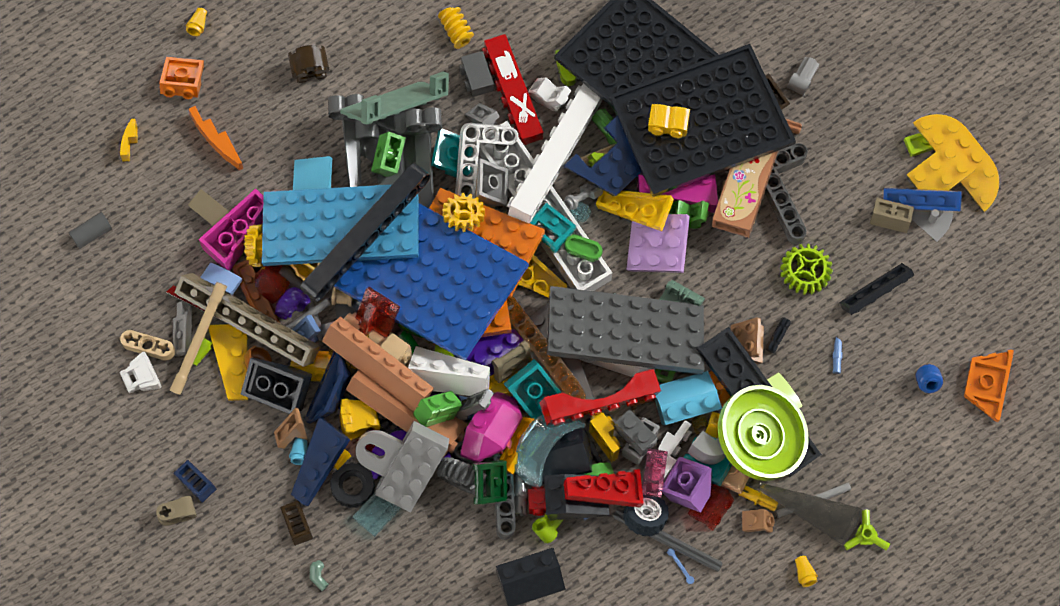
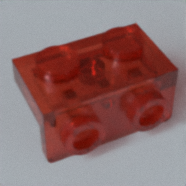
M711 483L710 497L702 511L698 512L690 509L688 514L693 519L706 524L713 531L720 524L727 510L731 508L734 498L727 489Z

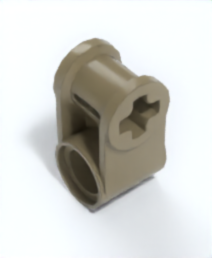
M191 496L163 503L156 510L158 521L164 526L185 522L197 517ZM167 511L168 517H165L163 512Z

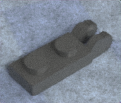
M487 388L462 400V408L457 411L455 417L463 421L471 414H476L480 410H486L491 404L490 399L494 393Z

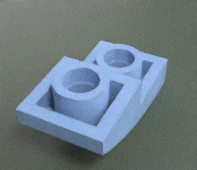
M210 263L201 275L202 279L213 285L216 282L226 285L225 292L233 295L242 282L241 277L213 263Z

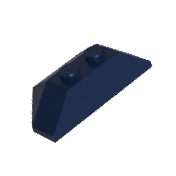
M335 351L332 353L304 418L309 424L318 421L319 417L325 418L337 412V409H340L341 399H344V393L347 391L346 388L351 381L352 376L345 359Z

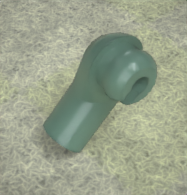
M317 560L310 565V580L323 591L329 584L321 577L324 564L322 561Z

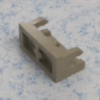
M202 189L188 204L190 208L213 226L229 213L226 208Z
M876 198L870 224L907 233L914 207Z

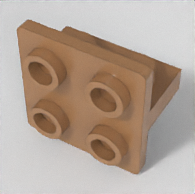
M756 317L731 325V331L755 364L763 363L764 326L761 325V319Z

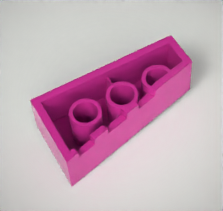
M715 174L661 195H671L674 200L673 202L680 200L690 205L705 201L709 203L708 211L715 213L718 205ZM638 175V192L651 193L644 176Z
M254 189L199 239L202 249L222 268L231 271L245 250L244 239L245 235H248L246 230L249 229V226L263 224L264 196L257 189Z

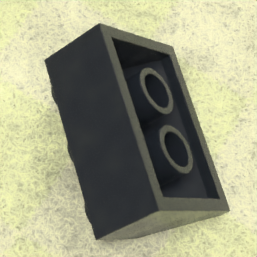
M583 427L530 440L527 446V459L535 486L545 484V476L583 475L592 472L590 439Z
M554 548L496 566V573L507 606H518L566 590Z

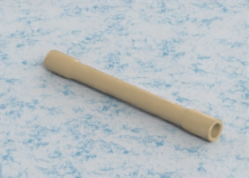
M216 282L209 303L180 370L176 374L170 391L181 395L187 376L205 334L226 291V285Z

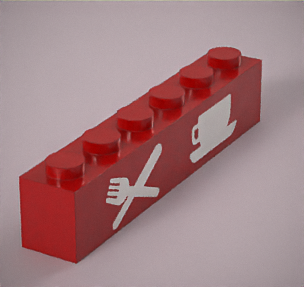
M506 34L484 40L482 51L485 59H489L490 64H488L490 74L495 75L496 81L494 83L496 90L502 93L501 103L503 108L507 107L508 109L507 118L509 124L514 125L523 145L542 140L544 132Z

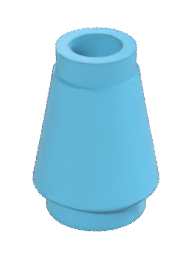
M295 437L289 455L291 463L302 465L308 449L307 440Z

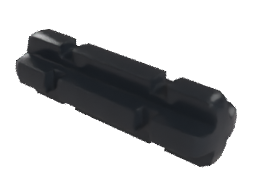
M781 318L779 326L776 327L766 346L768 352H776L778 345L791 324L789 319Z

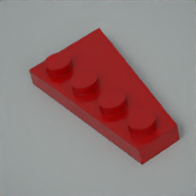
M640 469L633 470L632 472L619 471L616 474L608 475L607 473H601L598 476L592 477L590 475L567 477L564 480L565 499L638 508H641L644 504Z

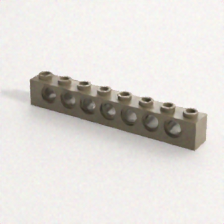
M194 273L181 275L174 293L205 310L215 285ZM227 292L224 293L214 316L303 367L314 363L321 347Z

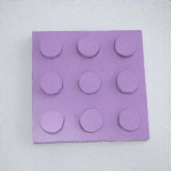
M668 214L662 231L632 221L627 270L633 272L684 273L690 216L687 214Z

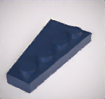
M319 417L291 493L304 506L310 505L351 440L323 418Z

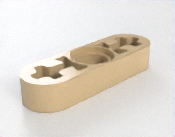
M133 330L123 332L120 337L123 347L137 353L145 352L147 356L161 360H170L175 355L173 344L164 339ZM133 337L134 341L127 343L126 339ZM145 342H153L150 349H143ZM168 347L169 351H165V353L163 354L161 349L166 350V348Z

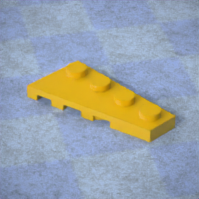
M603 190V194L597 199L596 206L603 211L662 231L674 200L671 195L660 194L653 197L651 193L621 191L614 197Z
M230 324L209 325L208 329L228 401L248 400V397L240 395L247 372L244 364V356L247 352V334Z

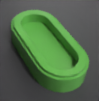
M570 235L565 240V250L571 255L591 262L599 260L602 256V246L596 241L579 235Z

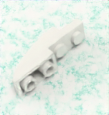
M686 420L675 435L669 432L666 433L657 450L650 481V492L654 494L657 492L661 493L660 489L677 461L674 458L681 450L679 445L682 441L686 442L692 434L690 431L692 424Z

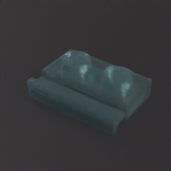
M374 493L357 511L353 519L375 537L401 508Z

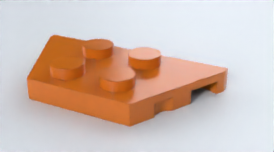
M1014 350L973 357L970 362L964 397L995 422L1000 421Z

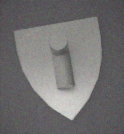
M916 209L913 212L912 220L938 242L950 227L953 211Z

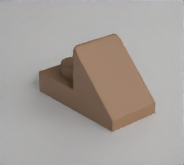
M295 408L275 430L277 447L285 449L294 437L308 440L298 408Z

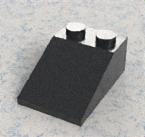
M250 358L240 395L289 414L295 408L302 411L312 374L292 366Z
M559 474L545 476L546 515L550 521L610 516L609 504L565 499L564 480L567 477L584 475Z

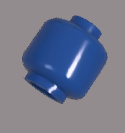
M927 364L917 370L915 376L921 391L924 393H935L942 387L943 377L938 367Z

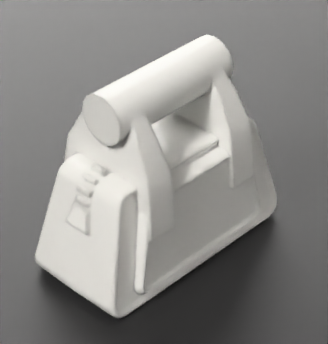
M145 352L140 353L130 362L129 367L120 372L129 393L139 389L141 391H149L161 388L160 381ZM133 374L136 378V381L134 383L132 382L130 375Z

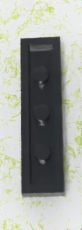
M901 263L839 302L841 308L850 315L858 313L868 304L875 302L884 294L891 292L895 287L907 282L908 279L914 276L913 270Z

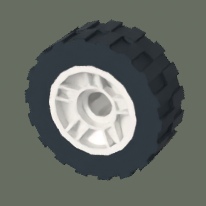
M643 491V506L641 508L625 506L623 520L625 525L629 527L628 529L635 532V534L650 537L659 534L663 530L669 516L668 505L665 504V501L660 496L652 492Z

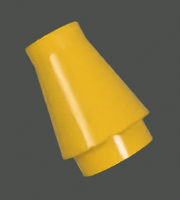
M197 8L187 22L186 31L188 34L200 36L204 32L207 15L205 9Z
M800 556L796 558L799 583L803 587L816 584L818 582V575L807 560V557Z

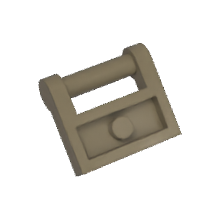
M525 340L507 354L492 360L494 378L498 383L517 373L531 362V348Z

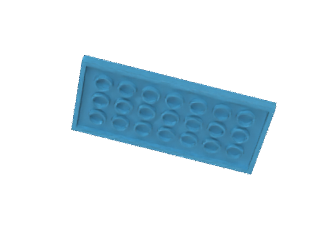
M391 185L264 192L263 266L321 263ZM419 193L357 261L419 257Z

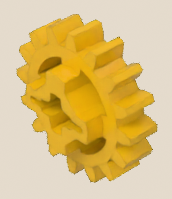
M464 193L461 194V197L454 194V199L448 198V203H444L442 216L444 217V222L448 223L449 228L455 226V231H458L459 228H462L463 232H466V228L473 231L474 225L479 227L480 222L484 221L485 208H483V202H479L478 197L472 198V194H469L468 197H465Z
M262 225L249 226V229L246 230L248 235H245L244 239L246 260H249V265L253 267H262L263 227Z

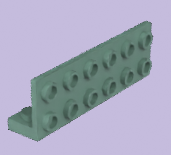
M443 71L431 75L430 84L417 82L379 96L374 95L362 99V102L340 109V113L350 119L359 120L362 124H372L373 121L386 119L387 116L399 114L401 111L413 109L418 105H425L432 100H439L440 97L448 95L449 73Z

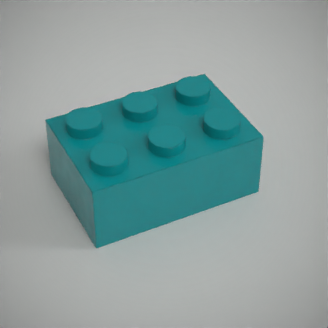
M533 359L508 379L504 386L528 416L539 422L537 427L544 433L554 424L546 425L539 402L544 397L562 392L540 364Z

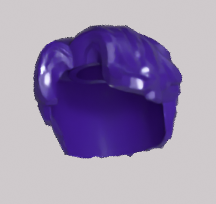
M297 287L287 289L276 304L275 315L285 320L287 317L291 318L294 311L300 312L305 309L311 302L310 298Z

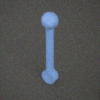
M669 548L667 554L672 556L687 578V583L693 584L694 578L685 570L675 555V550Z

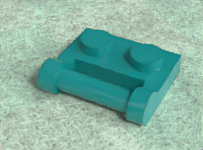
M545 203L530 222V224L535 226L538 223L558 237L555 242L545 234L541 239L544 244L550 247V251L554 254L576 229L574 223L548 203Z

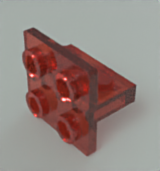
M371 287L366 288L355 316L359 321V331L365 336L375 331L384 338L389 337L400 306Z

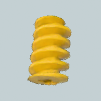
M449 7L439 12L438 18L441 19V24L444 25V29L454 44V48L460 49L470 42L474 33L469 32L471 27L466 26L467 20H462L464 14H459L461 9L459 7Z

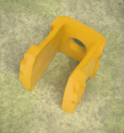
M341 399V431L351 439L350 441L362 436L366 432L380 431L377 411L361 400Z

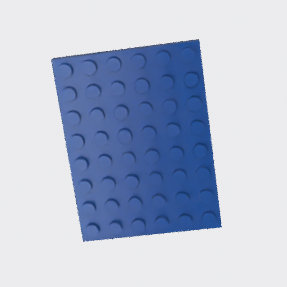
M419 203V257L356 261L334 287L459 358L466 360L529 267V263L467 229L466 232H463L462 228H459L458 231H455V226L449 228L448 223L444 222L442 215Z

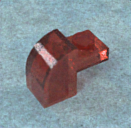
M283 265L263 266L255 274L254 281L257 290L272 304L285 293L290 284L288 280L279 274Z

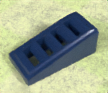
M189 460L173 473L202 503L217 490L213 483ZM191 468L192 471L183 478L182 475ZM197 474V476L190 483L187 482L191 477ZM202 479L203 481L196 488H194L193 486L196 485Z

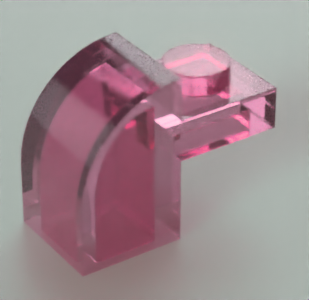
M648 448L642 486L643 495L662 496L668 451Z

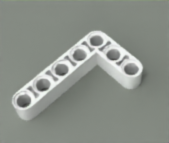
M466 123L462 126L455 194L461 196V188L464 185H469L470 191L465 197L472 194V198H475L479 144H514L518 140L517 130L509 126ZM473 127L475 134L468 138L466 130ZM488 129H493V137L486 139L485 132ZM511 130L513 133L512 138L505 140L504 133ZM472 147L473 154L466 157L464 154L465 149ZM466 166H470L472 169L468 176L463 175V168Z

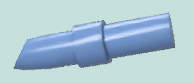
M836 337L832 357L833 373L840 374L842 341Z

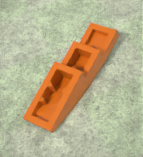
M196 106L189 108L192 120L208 143L226 161L237 169L242 170V162L226 131L218 134L211 119L203 121Z

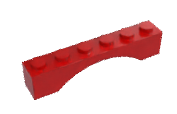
M651 369L636 373L622 390L606 398L594 400L580 399L565 393H559L544 397L539 403L546 425L554 424V426L565 423V420L572 419V421L584 418L583 415L590 414V416H596L601 414L602 410L608 409L610 412L619 409L621 405L626 404L627 407L636 405L640 400H645V402L656 399V395L661 392L655 371Z

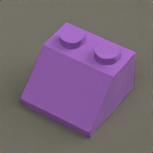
M679 456L660 491L670 501L701 512L710 497L712 469Z

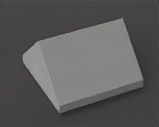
M481 158L478 159L477 197L479 202H483L485 206H507L508 169Z

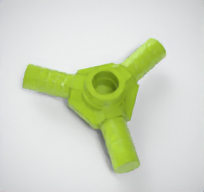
M862 510V525L857 530L856 537L843 543L846 550L858 544L873 545L874 543L886 551L890 546V543L877 537L876 530L870 525V510Z

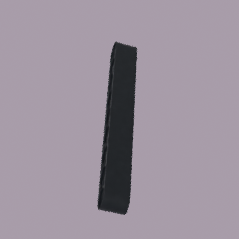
M416 163L411 164L303 281L300 290L315 302L320 301L425 187L431 175Z

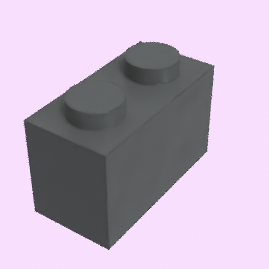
M483 51L461 57L459 70L461 75L466 77L467 81H464L466 91L470 92L472 97L493 92L494 83Z
M630 409L615 422L614 430L641 457L656 445L658 437Z

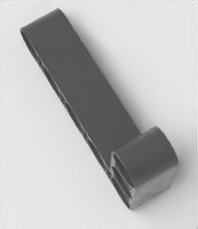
M796 143L778 151L768 183L772 182L776 184V187H770L767 183L764 192L788 241L793 245H800L804 241L807 230L779 174L800 166L805 162L808 150L802 143ZM799 152L802 154V157H797L794 153ZM782 159L785 161V163L780 164L777 162V160ZM776 199H782L785 203L779 204ZM790 215L793 220H787L784 216ZM799 232L801 236L796 237L792 233Z
M463 441L459 442L453 452V458L466 464L477 463L457 453L458 450L462 449ZM497 453L483 459L481 462L498 461L502 455ZM508 473L507 488L509 492L507 493V501L495 502L496 533L503 540L510 539L516 527L513 474ZM507 506L510 512L503 513L500 511V507ZM507 525L511 528V531L504 533L500 527Z

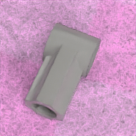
M805 57L797 72L792 75L787 88L804 96L806 89L811 84L812 77L819 67V63L811 57Z

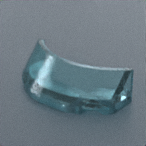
M544 415L536 418L529 424L526 431L523 432L517 445L516 452L518 453L515 472L528 485L540 487L542 485L544 464L553 445L566 433L581 427L584 428L586 424L579 420L572 421V419L565 420V423L554 426V424L546 425Z

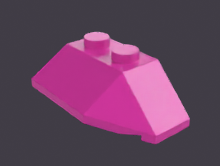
M496 392L490 399L491 404L486 410L478 411L466 428L460 453L462 457L475 462H481L483 459L505 449L523 419L514 397Z

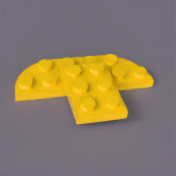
M934 114L914 121V126L931 145L935 153L906 176L917 189L949 191L958 183H961L978 206L985 212L994 202L999 189L998 171L989 155L960 121L950 116Z

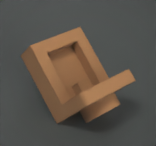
M765 509L742 511V531L773 532L775 521L771 512Z

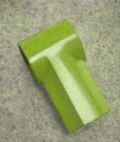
M547 515L533 523L532 530L544 543L548 544L556 539L558 535L556 529L563 520L550 521Z

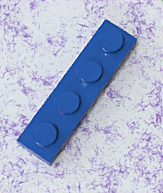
M884 188L883 199L913 206L914 209L961 211L962 191Z

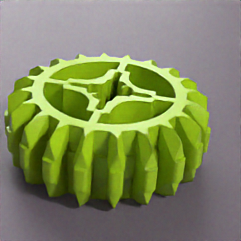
M809 243L806 245V248L802 244L798 246V249L792 247L791 252H786V257H783V264L780 266V269L783 270L781 277H786L784 284L790 283L789 289H793L795 286L796 294L799 293L800 289L803 290V295H806L807 290H809L811 295L814 294L815 290L820 292L822 287L825 288L827 286V281L831 280L830 274L833 272V269L830 268L832 262L827 261L829 255L823 256V249L818 252L817 245L811 249ZM805 257L813 258V260H808ZM794 260H797L799 268L793 273L791 264ZM820 265L822 275L817 279L814 270ZM803 267H806V269L807 267L810 268V271H804ZM800 278H805L808 282L802 281Z

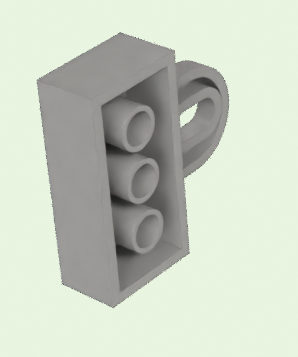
M413 421L402 441L383 431L373 430L366 432L357 442L356 457L364 467L382 476L377 484L375 495L411 513L446 453L449 438ZM373 444L383 449L385 454L378 456L368 451L365 446Z

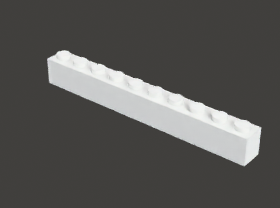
M584 83L582 86L578 85L574 93V100H569L566 106V113L562 112L558 119L559 125L557 127L554 126L551 130L550 140H545L541 148L543 152L541 155H536L533 161L534 167L527 170L524 177L526 179L525 182H520L518 185L516 197L512 196L507 205L509 207L508 216L526 223L532 221L561 172L563 165L568 160L591 121L592 116H594L603 99Z

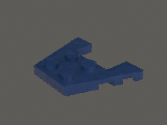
M618 115L604 127L617 143L591 168L587 166L578 154H575L563 165L565 169L576 173L577 176L590 181L593 185L614 197L641 173Z

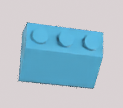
M708 371L703 372V374H695L660 384L661 392L656 395L655 399L662 425L722 409L717 389Z

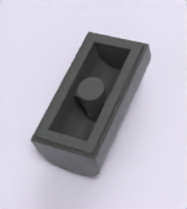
M100 212L68 233L77 247L81 249L111 230L112 227L104 214Z

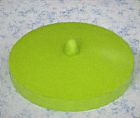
M750 386L735 393L722 407L718 419L719 442L727 459L741 473L753 479L770 481L786 476L801 464L808 447V429L799 407L785 393L769 386Z

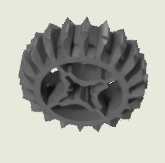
M443 458L436 472L438 477L462 491L475 495V470H473V467L457 459ZM483 473L484 494V492L486 491V474Z

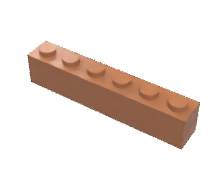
M341 316L329 326L322 342L413 412L418 407L421 399L431 395L434 389L431 385Z

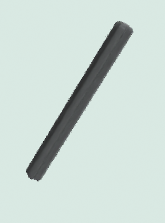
M617 509L613 517L622 523L625 522L623 520V510ZM660 531L657 535L650 536L717 572L722 567L723 563L663 531Z

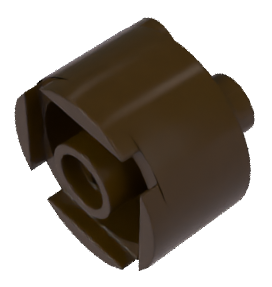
M307 45L296 48V53H288L292 77L297 79V83L307 82L308 78L316 77L318 80L327 77L326 73L330 69L324 46L321 45L320 49L317 48V45Z

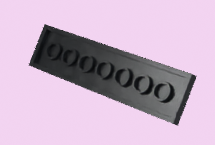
M729 327L696 349L730 397L750 386L764 385L772 387ZM809 436L804 459L794 471L787 474L789 478L822 455Z

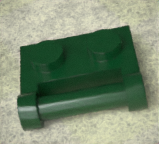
M498 460L473 463V470H475V497H473V504L507 501V461ZM483 470H486V496H483Z

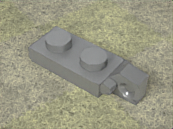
M183 301L177 303V316L173 318V346L175 348L174 356L176 357L186 355L191 344L192 308L190 304Z

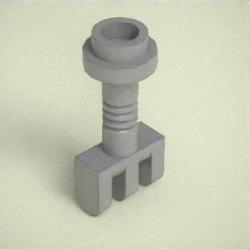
M587 183L580 187L579 194L576 196L568 195L563 202L569 210H574L578 207L580 201L587 197L596 199L603 194V190Z

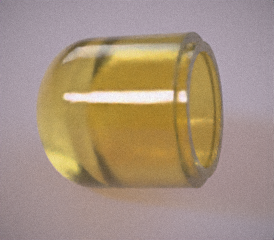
M704 415L695 416L692 419V426L696 434L700 435L697 429L701 426H705L704 432H706L708 421Z

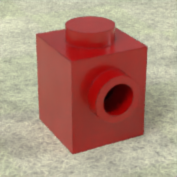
M533 486L532 489H528L529 514L543 516L546 513L545 488L543 486Z

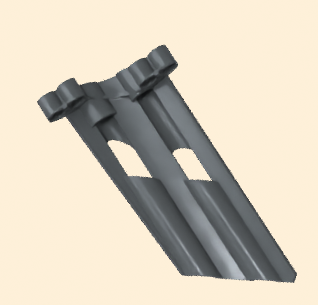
M352 94L347 97L334 95L328 97V117L342 120L349 187L361 186L360 156L368 158L373 163L379 135L391 132L406 137L398 173L390 177L377 174V184L392 185L411 164L416 163L431 175L429 182L419 192V203L430 208L434 200L431 133L442 129L441 109L427 108L424 111L408 109L401 111L399 114L387 116L386 119L373 121L372 124H362L359 120L350 119L346 115L341 114L340 109L362 102V99H364L363 95Z

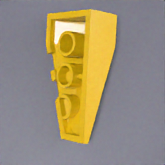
M534 255L519 282V285L548 298L550 286L567 287L559 277Z

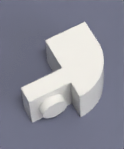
M545 77L537 78L529 89L528 94L536 102L548 109L558 111L560 106L568 100L571 90L567 86L556 87Z

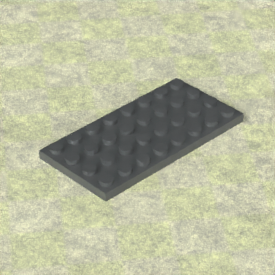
M550 286L547 355L703 374L704 358L696 349L704 344V305L697 306L690 303Z

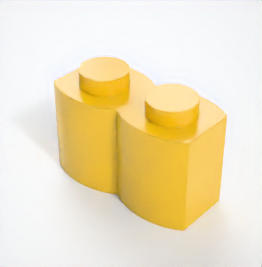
M652 104L648 131L654 135L670 134L674 138L687 136L690 109Z

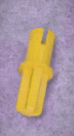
M745 485L744 491L739 494V496L754 502V505L758 504L771 511H775L779 503L777 500L763 494V491L759 492Z

